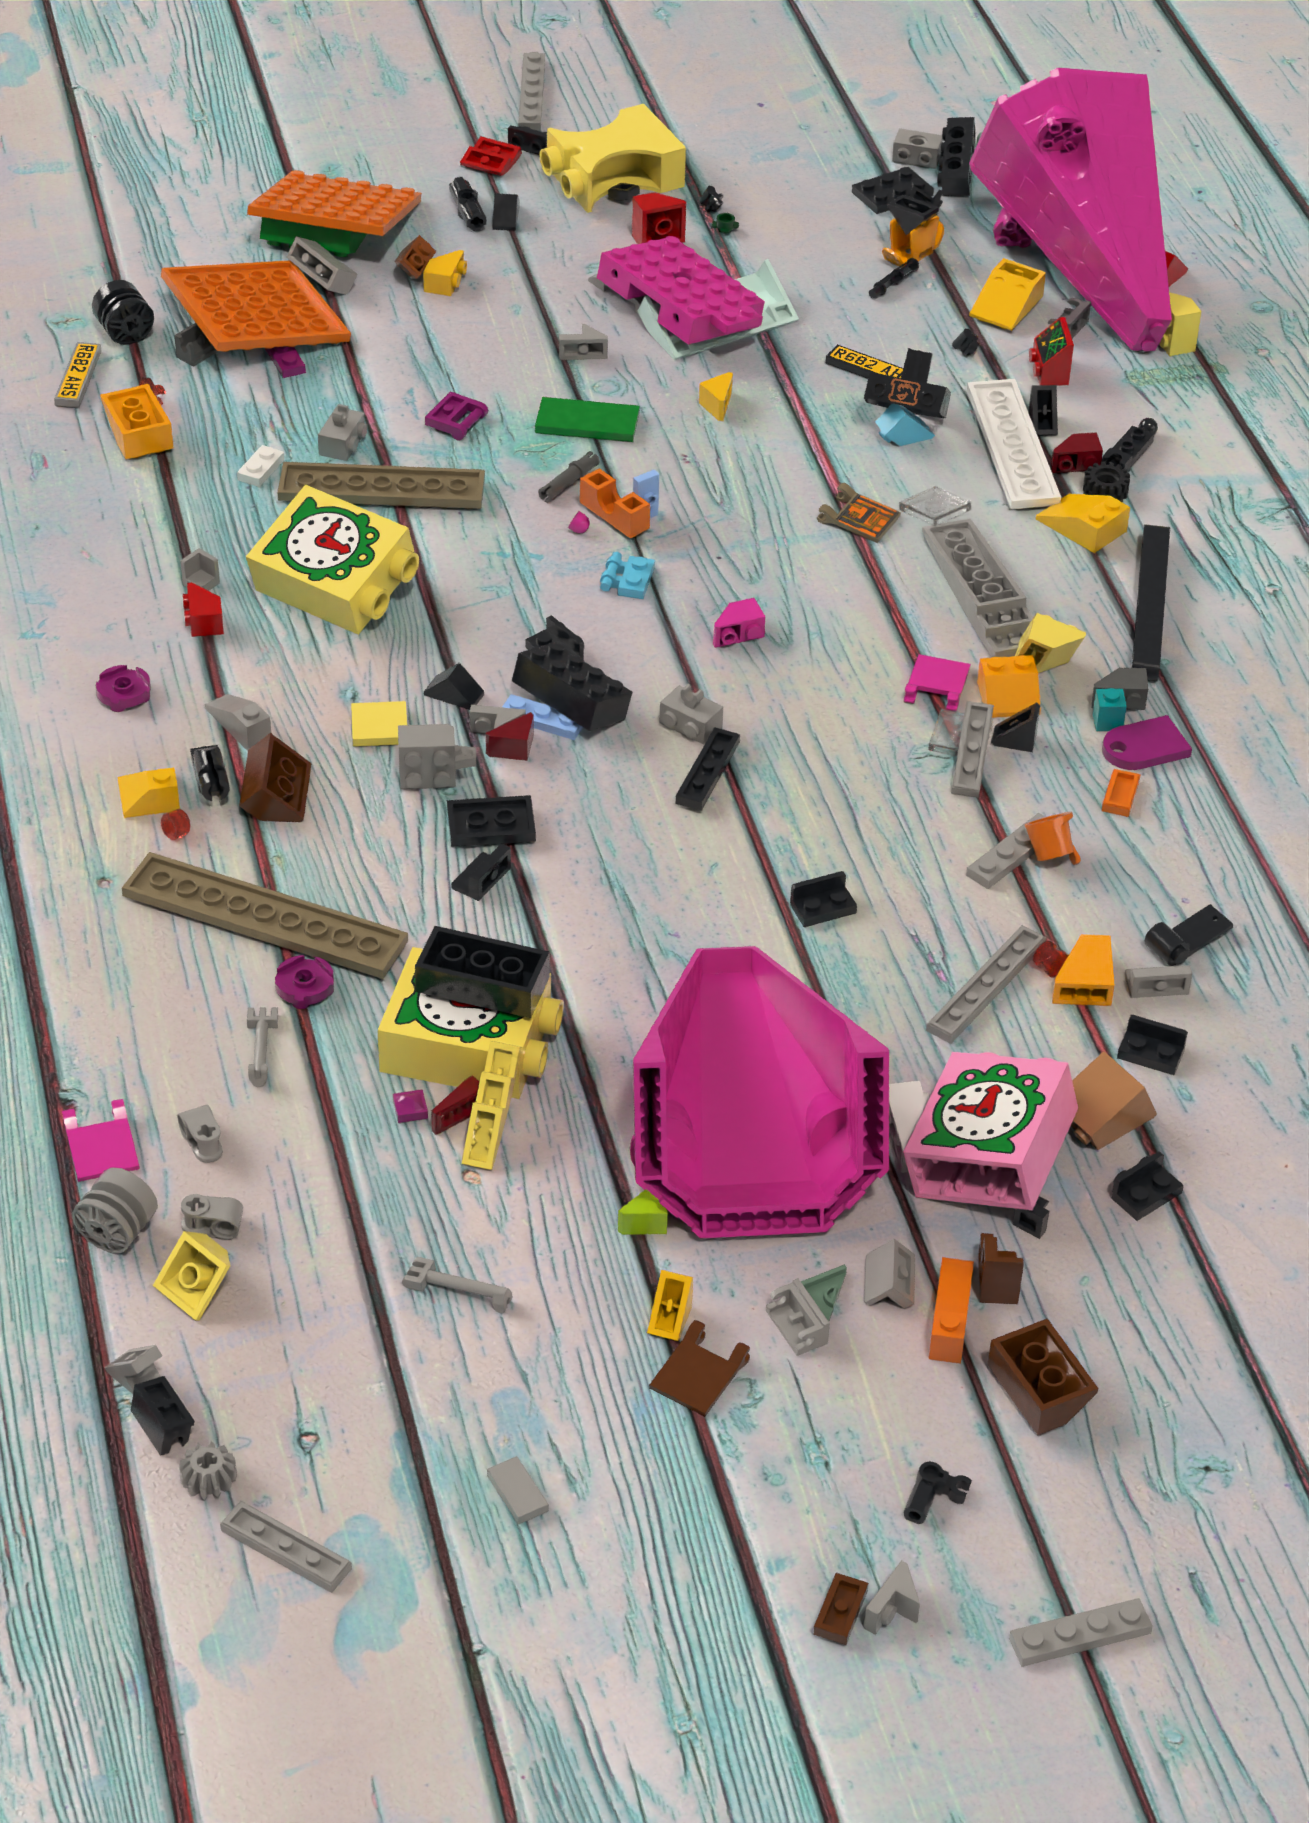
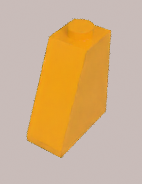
M1081 934L1055 978L1052 1004L1112 1005L1115 984L1111 936Z

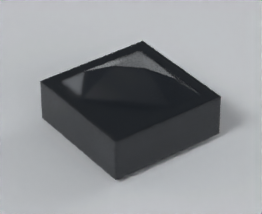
M619 183L608 190V198H615L617 200H629L633 196L640 194L638 185Z

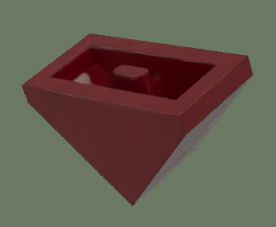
M529 712L486 732V754L489 757L528 761L534 737V714Z

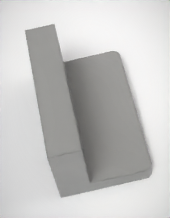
M1190 966L1134 968L1125 970V978L1131 998L1189 995L1192 971Z
M893 1239L866 1255L864 1302L870 1306L888 1296L904 1309L913 1305L915 1293V1254L896 1239Z

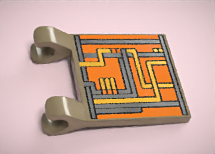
M841 483L837 490L842 492H838L836 499L839 502L848 503L838 514L832 507L823 504L819 508V512L822 513L818 515L817 520L822 524L833 523L878 543L898 520L901 512L858 494L848 484Z

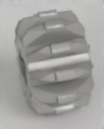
M211 1441L208 1447H202L197 1443L196 1451L186 1450L185 1459L180 1460L179 1471L181 1474V1484L183 1488H188L191 1497L201 1493V1497L205 1500L210 1494L219 1498L220 1490L230 1492L231 1482L236 1481L237 1469L235 1467V1457L233 1453H228L225 1445L215 1448L214 1443Z

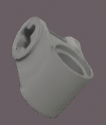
M203 1105L177 1115L181 1133L184 1139L188 1141L196 1158L205 1163L217 1161L223 1153L222 1145L218 1140L221 1130L209 1105Z
M199 1194L186 1196L181 1202V1211L184 1214L181 1221L182 1230L207 1234L209 1237L224 1240L233 1239L239 1232L243 1205L240 1201L231 1197L221 1198ZM194 1219H195V1227L192 1226V1223H193Z

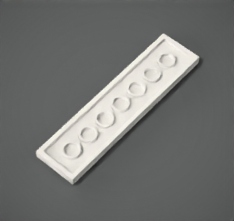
M1016 380L967 382V393L1010 508L1049 507L1061 503V495Z

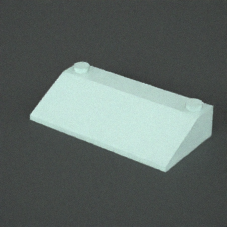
M769 259L763 261L756 273L734 279L739 281L748 290L755 292L759 298L765 301L762 324L757 328L687 344L657 322L661 306L659 303L653 304L650 297L645 296L638 309V313L647 331L673 360L799 320Z

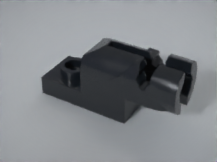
M218 745L191 748V760L199 793H202L205 799L212 801L211 792L218 791L221 800L228 795L230 787Z

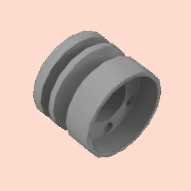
M109 1168L104 1170L93 1184L91 1190L75 1206L72 1212L73 1222L81 1235L97 1248L110 1253H121L127 1250L131 1242L137 1237L140 1229L144 1228L158 1209L157 1198L152 1189L134 1173L122 1168Z

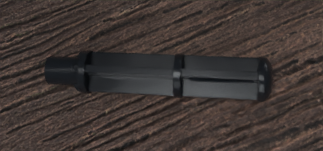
M909 258L886 277L876 282L873 288L869 290V296L876 298L879 295H884L887 288L893 283L898 284L914 271H917L919 269V262L915 258Z

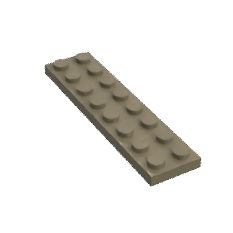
M283 462L277 494L278 501L291 502L305 485H308L352 504L481 509L485 470Z

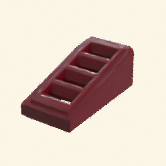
M473 1075L464 1080L431 1110L432 1132L435 1135L471 1116L472 1105L476 1102L479 1081Z

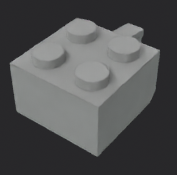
M449 724L398 726L400 789L456 787V770L476 766V748L455 745L453 726Z

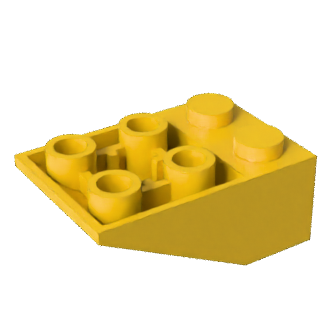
M1003 258L992 270L969 316L1012 331L1043 297L1046 272Z

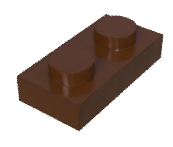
M835 1573L814 1625L813 1635L847 1645L868 1592L869 1583Z

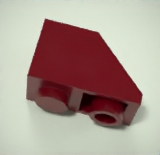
M1097 432L1071 434L1058 445L1052 453L1051 472H1083L1089 466L1093 467L1094 463L1100 466L1103 448Z

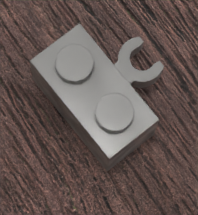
M338 404L318 434L319 455L347 461L352 452H356L361 438L366 436L367 423L364 420V412L350 410L348 406Z
M687 684L685 687L679 685L660 702L659 723L705 744L714 727L719 729L723 727V706L705 698L701 689L694 693L691 691L690 684Z

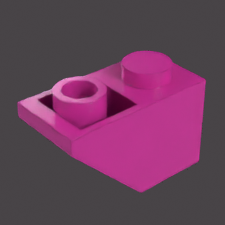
M755 598L728 604L714 623L713 645L715 648L765 637L766 617Z

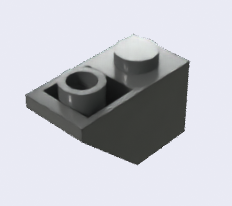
M1119 667L1094 684L1091 708L1094 707L1096 689L1114 688L1123 689L1127 705L1126 709H1146L1149 690L1146 668Z

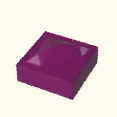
M423 1089L393 1094V1104L398 1123L428 1119V1109Z

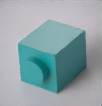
M1096 689L1093 707L1096 731H1110L1113 728L1124 725L1127 705L1123 689Z

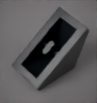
M495 193L493 230L516 231L520 200L517 194Z
M901 195L888 203V209L906 235L916 227L925 224L939 212V207L906 195Z
M1057 385L1031 386L1028 413L1037 435H1058Z
M459 662L436 675L424 690V696L470 710L471 705H477L482 699L484 690Z
M1036 702L996 724L991 743L997 747L1033 753L1037 736L1040 705Z

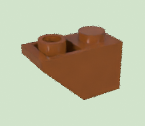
M419 235L400 252L394 262L410 278L417 279L426 268L429 260L436 253V250Z

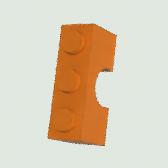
M600 468L580 478V503L630 539L650 529V503L634 492L620 498L616 489V479Z

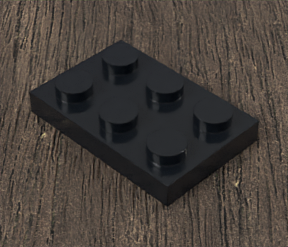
M903 167L899 170L853 184L852 193L873 212L880 214L889 211V202L901 195L908 196L913 186L931 197L934 194V188L910 167Z
M531 795L447 800L451 847L536 841Z

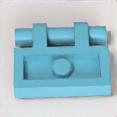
M613 552L612 556L607 559L606 570L600 578L601 590L609 591L610 588H617L618 596L644 599L655 569V560L629 556L628 562L621 560L622 554L620 552Z

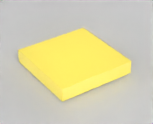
M406 701L351 703L354 747L398 745V726L407 725Z

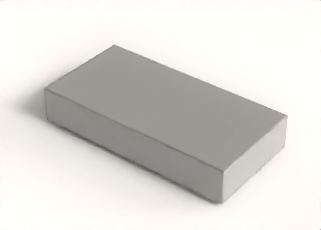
M517 1456L487 1469L488 1478L518 1525L549 1511V1504Z

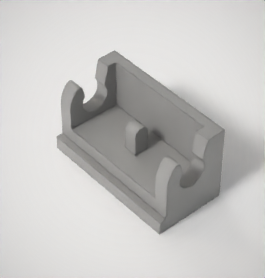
M799 1278L770 1293L772 1299H778L781 1296L782 1298L767 1304L766 1312L796 1356L828 1344L830 1323Z

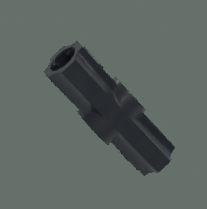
M457 177L449 184V190L458 207V216L464 219L467 227L473 231H479L486 225L487 220L478 202V192L472 189L469 182L463 179V177Z

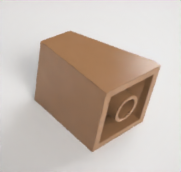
M1104 1051L1072 1080L1078 1110L1071 1126L1075 1129V1136L1084 1145L1090 1143L1099 1150L1157 1115L1146 1088Z

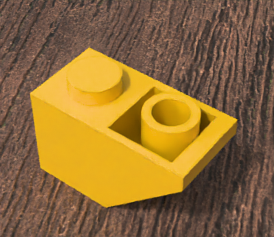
M463 250L454 251L429 260L423 272L424 292L452 296L455 288H458L460 285L461 276L465 275L467 271V261L464 260Z

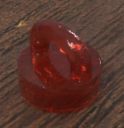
M182 809L170 811L161 818L162 830L171 840L179 839L190 831L189 817Z

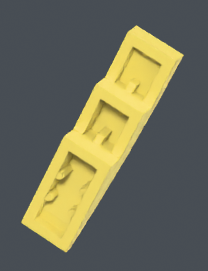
M490 1041L485 1070L481 1072L476 1102L472 1105L461 1164L489 1170L493 1169L516 1080L522 1050L521 1046Z

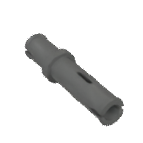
M589 451L578 461H572L565 471L538 490L539 497L542 500L546 498L545 502L547 503L550 502L575 481H580V478L585 476L588 471L599 465V457L596 454L593 455L592 451Z

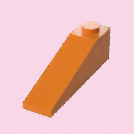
M942 1257L929 1351L930 1360L961 1364L974 1261Z

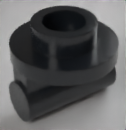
M708 186L700 198V203L706 206L705 210L707 212L710 210L715 212L724 203L722 201L724 195L722 193L718 194L713 186Z
M964 329L952 342V346L962 351L964 356L968 353L972 355L980 345L977 341L979 336L973 335L969 329Z

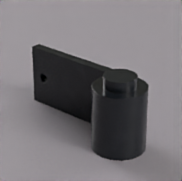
M1209 904L1172 929L1164 922L1155 924L1147 932L1144 942L1168 965H1179L1189 956L1232 929L1233 923Z

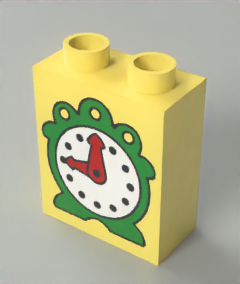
M305 485L246 555L256 591L358 635L371 619L377 620L384 615L392 592L400 582H409L416 574L419 566V556L414 552L408 527L308 485Z
M412 947L378 1028L379 1071L458 1087L472 1075L480 1082L481 1072L485 1070L490 1041H497L522 1047L511 1097L520 1099L528 1076L541 1078L544 1073L548 1056V1042L541 1041L544 1033L557 1035L562 1022L564 1002L560 999L551 998V973L532 1017L527 1018L416 992L415 964L423 949Z

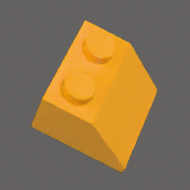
M1033 655L980 658L977 684L982 702L994 705L992 718L1011 717L1036 702L1040 705L1038 670Z

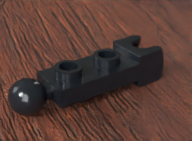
M1145 418L1140 421L1138 427L1131 426L1114 447L1109 448L1105 452L1102 462H1105L1106 465L1112 462L1115 467L1119 464L1122 466V469L1126 468L1128 470L1127 473H1129L1133 464L1153 443L1154 435L1158 430L1157 422L1153 418Z

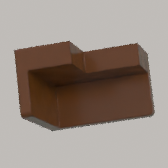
M981 1233L978 1250L980 1303L1018 1304L1024 1260L1023 1258H1017L1015 1251H998L997 1237L989 1233Z

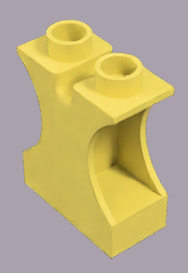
M645 104L621 109L613 122L596 130L569 132L547 128V148L540 151L542 169L547 176L554 175L560 182L564 195L567 198L574 197L587 213L592 212L594 204L600 198L607 195L611 187L619 183L638 185L640 189L658 193L685 187L686 147Z

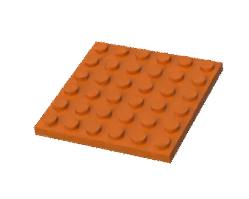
M293 170L250 203L247 215L384 236L421 202L422 193L415 192V189L408 187L394 189L389 184L375 186L371 185L369 181L349 182V179L344 177L330 179L324 174H313L311 176L305 175L303 171Z
M290 260L167 267L161 269V278L217 351L228 352L238 349H272L280 346H315L323 343L338 344L340 342H350L351 332L301 270Z

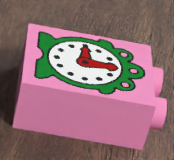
M952 1052L903 1151L915 1197L1033 1210L1078 1110L1068 1062H1058L1051 1058L1025 1059L1004 1057L990 1052L980 1054Z

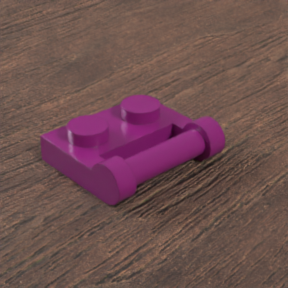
M450 391L425 416V425L450 433L456 440H462L467 435V430L479 418H484L489 410L480 401ZM467 411H471L460 424L456 423Z

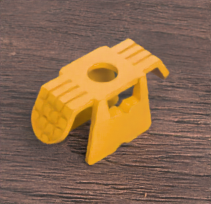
M935 216L928 220L924 226L920 225L906 235L896 219H892L890 221L891 249L885 247L882 250L885 260L901 266L909 258H915L917 261H920L924 257L931 255L933 250L940 245L944 235V226L939 221V217ZM907 249H910L911 254H908L905 251Z

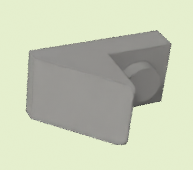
M582 324V334H559V360L608 359V336L594 328Z
M471 705L470 732L486 734V732L525 715L526 710Z
M156 1345L129 1349L107 1365L105 1370L133 1394L135 1384L161 1377L155 1368L154 1362L163 1355Z
M901 1560L866 1607L864 1629L875 1635L883 1624L889 1625L896 1613L915 1623L918 1622L920 1602L908 1564Z

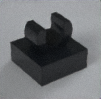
M1039 1196L1033 1210L1015 1209L1013 1225L1040 1239L1047 1229L1050 1211L1045 1209L1049 1201Z

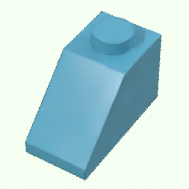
M891 404L875 421L881 429L879 432L880 436L888 443L893 441L899 446L929 440L935 436L922 419L902 405Z

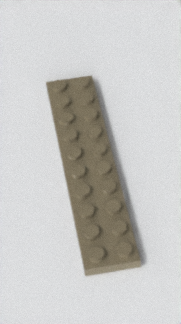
M152 852L146 855L122 887V896L312 957H319L325 961L381 979L385 977L408 943L407 932Z

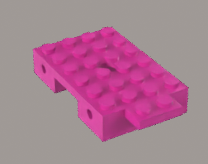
M668 236L664 239L650 240L646 243L632 244L628 247L614 248L601 253L597 279L626 300L645 295L651 297L661 305L657 322L687 344L757 328L762 324L765 301L759 298L755 292L742 286L739 281L725 274V271L711 264L708 259L698 255L694 249L681 243L676 237Z

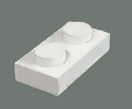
M262 445L237 472L238 481L260 487L285 460L284 452Z

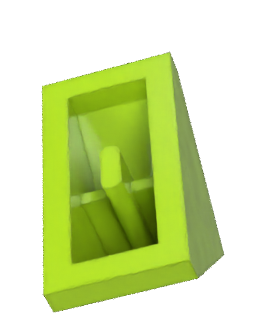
M646 1189L618 1210V1232L622 1235L667 1234L668 1211Z

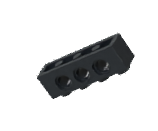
M975 117L947 118V127H943L942 137L945 142H941V156L943 158H939V171H942V173H938L937 176L938 187H942L943 196H970L972 171L969 162L975 150Z

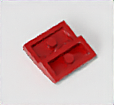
M480 136L474 147L469 146L460 161V165L502 176L511 169L521 156V147Z

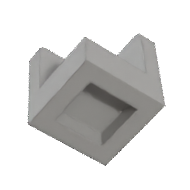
M198 548L181 560L183 586L187 587V583L192 582L209 591L220 584L218 559Z

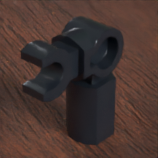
M929 1461L921 1464L916 1483L904 1509L905 1519L917 1524L924 1523L935 1493L942 1495V1493L946 1494L953 1502L964 1504L967 1493L957 1488L969 1491L972 1480L963 1475L951 1476L949 1472L944 1471L935 1462Z

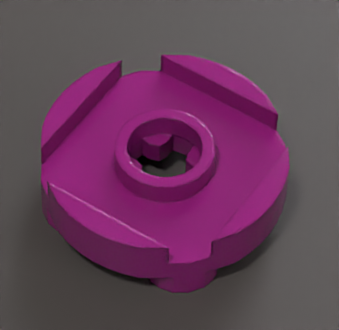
M127 665L113 666L104 670L99 675L100 680L96 681L95 686L98 699L103 704L110 706V710L114 712H122L126 708L134 707L150 700V677L146 671L139 667H136L135 671L127 669Z
M305 955L291 957L282 962L277 968V975L275 977L276 992L283 1000L292 1003L293 1007L305 1009L309 1005L318 1003L333 994V969L327 961L314 956V960L305 959ZM303 978L304 980L310 981L300 982L299 979Z

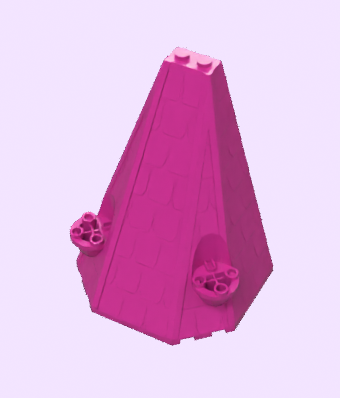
M1056 68L1050 71V77L1040 82L1034 79L1020 86V92L1010 97L1004 94L997 98L969 162L971 171L1002 206L997 222L993 227L996 244L998 246H1019L1025 248L1031 245V240L1033 239L1046 257L1086 301H1091V306L1131 350L1155 351L1172 321L1147 74Z
M756 946L696 949L640 1049L633 1058L634 1135L632 1136L629 1149L631 1161L635 1166L636 1183L644 1190L647 1189L653 1194L660 1204L676 1218L679 1217L690 1226L691 1230L699 1238L827 1232L835 1224L834 1220L846 1208L850 1209L866 1193L865 1189L878 1177L881 1179L889 1171V1050Z

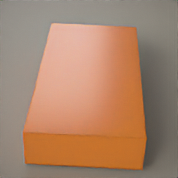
M1113 769L1102 804V811L1129 817L1141 774Z

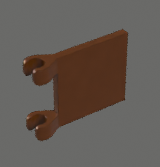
M694 1320L683 1340L649 1384V1389L706 1417L737 1372L749 1362L750 1355L748 1352L750 1347L739 1342L735 1346L729 1360H726L698 1346L706 1336L705 1331H703L705 1324Z

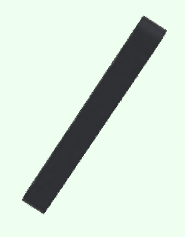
M1144 524L1132 668H1146L1147 680L1158 681L1170 527Z

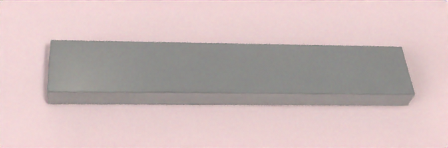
M1021 925L927 1023L926 1031L952 1044L1046 945L1047 937Z

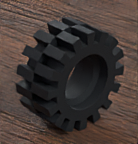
M1101 462L1100 466L1094 463L1093 467L1089 466L1085 471L1084 494L1112 496L1123 502V499H1126L1128 495L1130 474L1127 473L1128 470L1126 468L1122 469V466L1119 464L1115 467L1112 462L1109 465Z

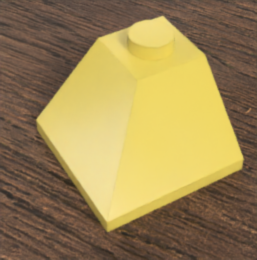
M183 1231L153 1286L194 1320L199 1321L230 1268L228 1252L207 1234Z

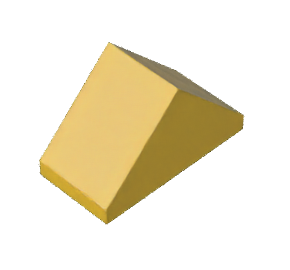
M731 372L699 384V404L718 421H724L732 395L733 373Z
M661 1270L648 1326V1334L676 1341L680 1340L692 1308L693 1277Z

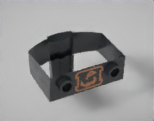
M908 348L901 378L870 372L864 399L866 403L888 408L891 404L904 406L913 414L946 418L951 392L947 387L927 383L933 354Z

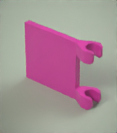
M918 654L909 682L905 687L904 702L915 703L918 690L948 695L946 710L957 711L971 664Z
M123 1099L111 1101L113 1121L79 1128L75 1110L68 1109L62 1111L63 1123L78 1182L99 1178L104 1170L109 1168H122L127 1171L140 1169Z

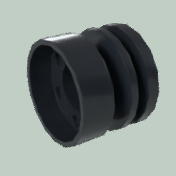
M126 280L108 282L98 289L93 297V314L114 342L121 345L139 342L152 329L155 319L153 310L132 283Z

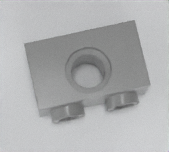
M899 128L893 144L892 162L936 169L941 157L942 135Z

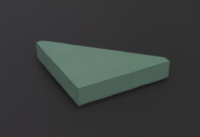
M845 1264L801 1281L828 1321H830L846 1277L847 1267Z

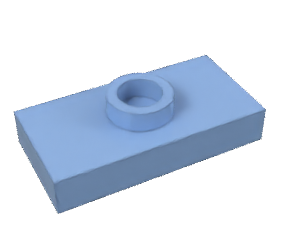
M654 469L633 478V492L650 503V518L658 515L659 473Z

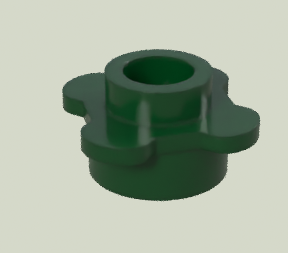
M721 213L717 215L716 221L712 222V227L717 228L721 233L727 234L732 229L739 228V223L735 222L734 215Z

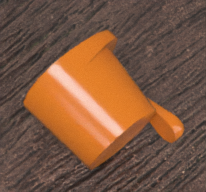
M1072 812L1047 816L1025 824L1038 861L1069 854V859L1073 865L1080 863L1081 858L1072 843L1069 820L1073 817Z

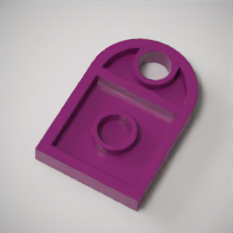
M1165 715L1111 729L1104 737L1102 753L1109 763L1118 768L1140 770L1191 757L1192 748L1170 717ZM1117 749L1123 752H1115L1113 750Z

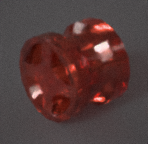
M1050 940L1041 944L1035 951L1033 963L1040 968L1043 967L1045 973L1053 978L1058 975L1069 954L1063 950L1059 951L1058 945Z

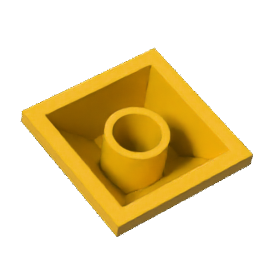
M174 767L117 777L124 818L180 811L178 785Z

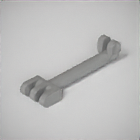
M260 1007L259 1016H255L254 1008H248L247 1028H256L254 1064H249L248 1066L249 1080L255 1087L264 1086L267 1080L266 1052L268 1028H278V1007H272L271 1016H266V1007Z
M422 1257L415 1258L412 1263L413 1266L409 1268L407 1275L402 1280L404 1287L421 1292L424 1291L428 1283L491 1297L493 1308L498 1313H504L507 1309V1304L513 1298L509 1288L435 1271V1261Z

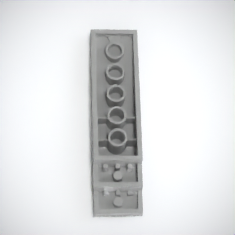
M965 519L922 527V532L951 590L991 657L1015 656L1020 638L1034 617L1026 607V596L973 521Z

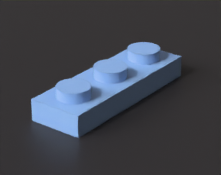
M513 694L509 696L502 706L503 708L525 709L526 714L529 712L534 714L535 729L572 740L576 739L583 728L547 704Z

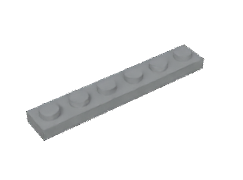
M530 52L523 54L518 127L527 126L533 130L541 131L545 53Z

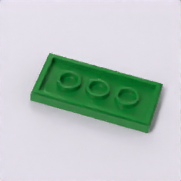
M542 397L535 423V433L633 442L640 406Z

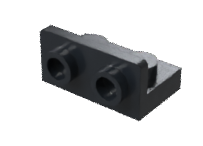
M510 125L508 127V144L519 146L523 151L540 155L541 149L547 148V132L533 130L527 126L516 127Z
M552 615L546 618L545 630L525 639V648L528 650L554 642L563 645L564 649L584 659V642L582 638L574 634Z
M844 871L792 884L790 906L803 927L857 913V904L845 887L846 874Z
M1130 1015L1127 1031L1118 1049L1117 1059L1175 1075L1185 1051L1188 1032L1140 1016Z
M1160 1151L1150 1157L1142 1158L1137 1165L1129 1170L1121 1171L1113 1181L1111 1199L1136 1221L1182 1194L1184 1185L1162 1167L1164 1155Z

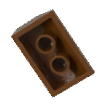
M269 733L248 749L239 806L260 821L301 822L304 820L312 763L272 733Z
M1048 1318L991 1340L988 1366L1037 1436L1066 1425L1098 1393L1099 1388Z

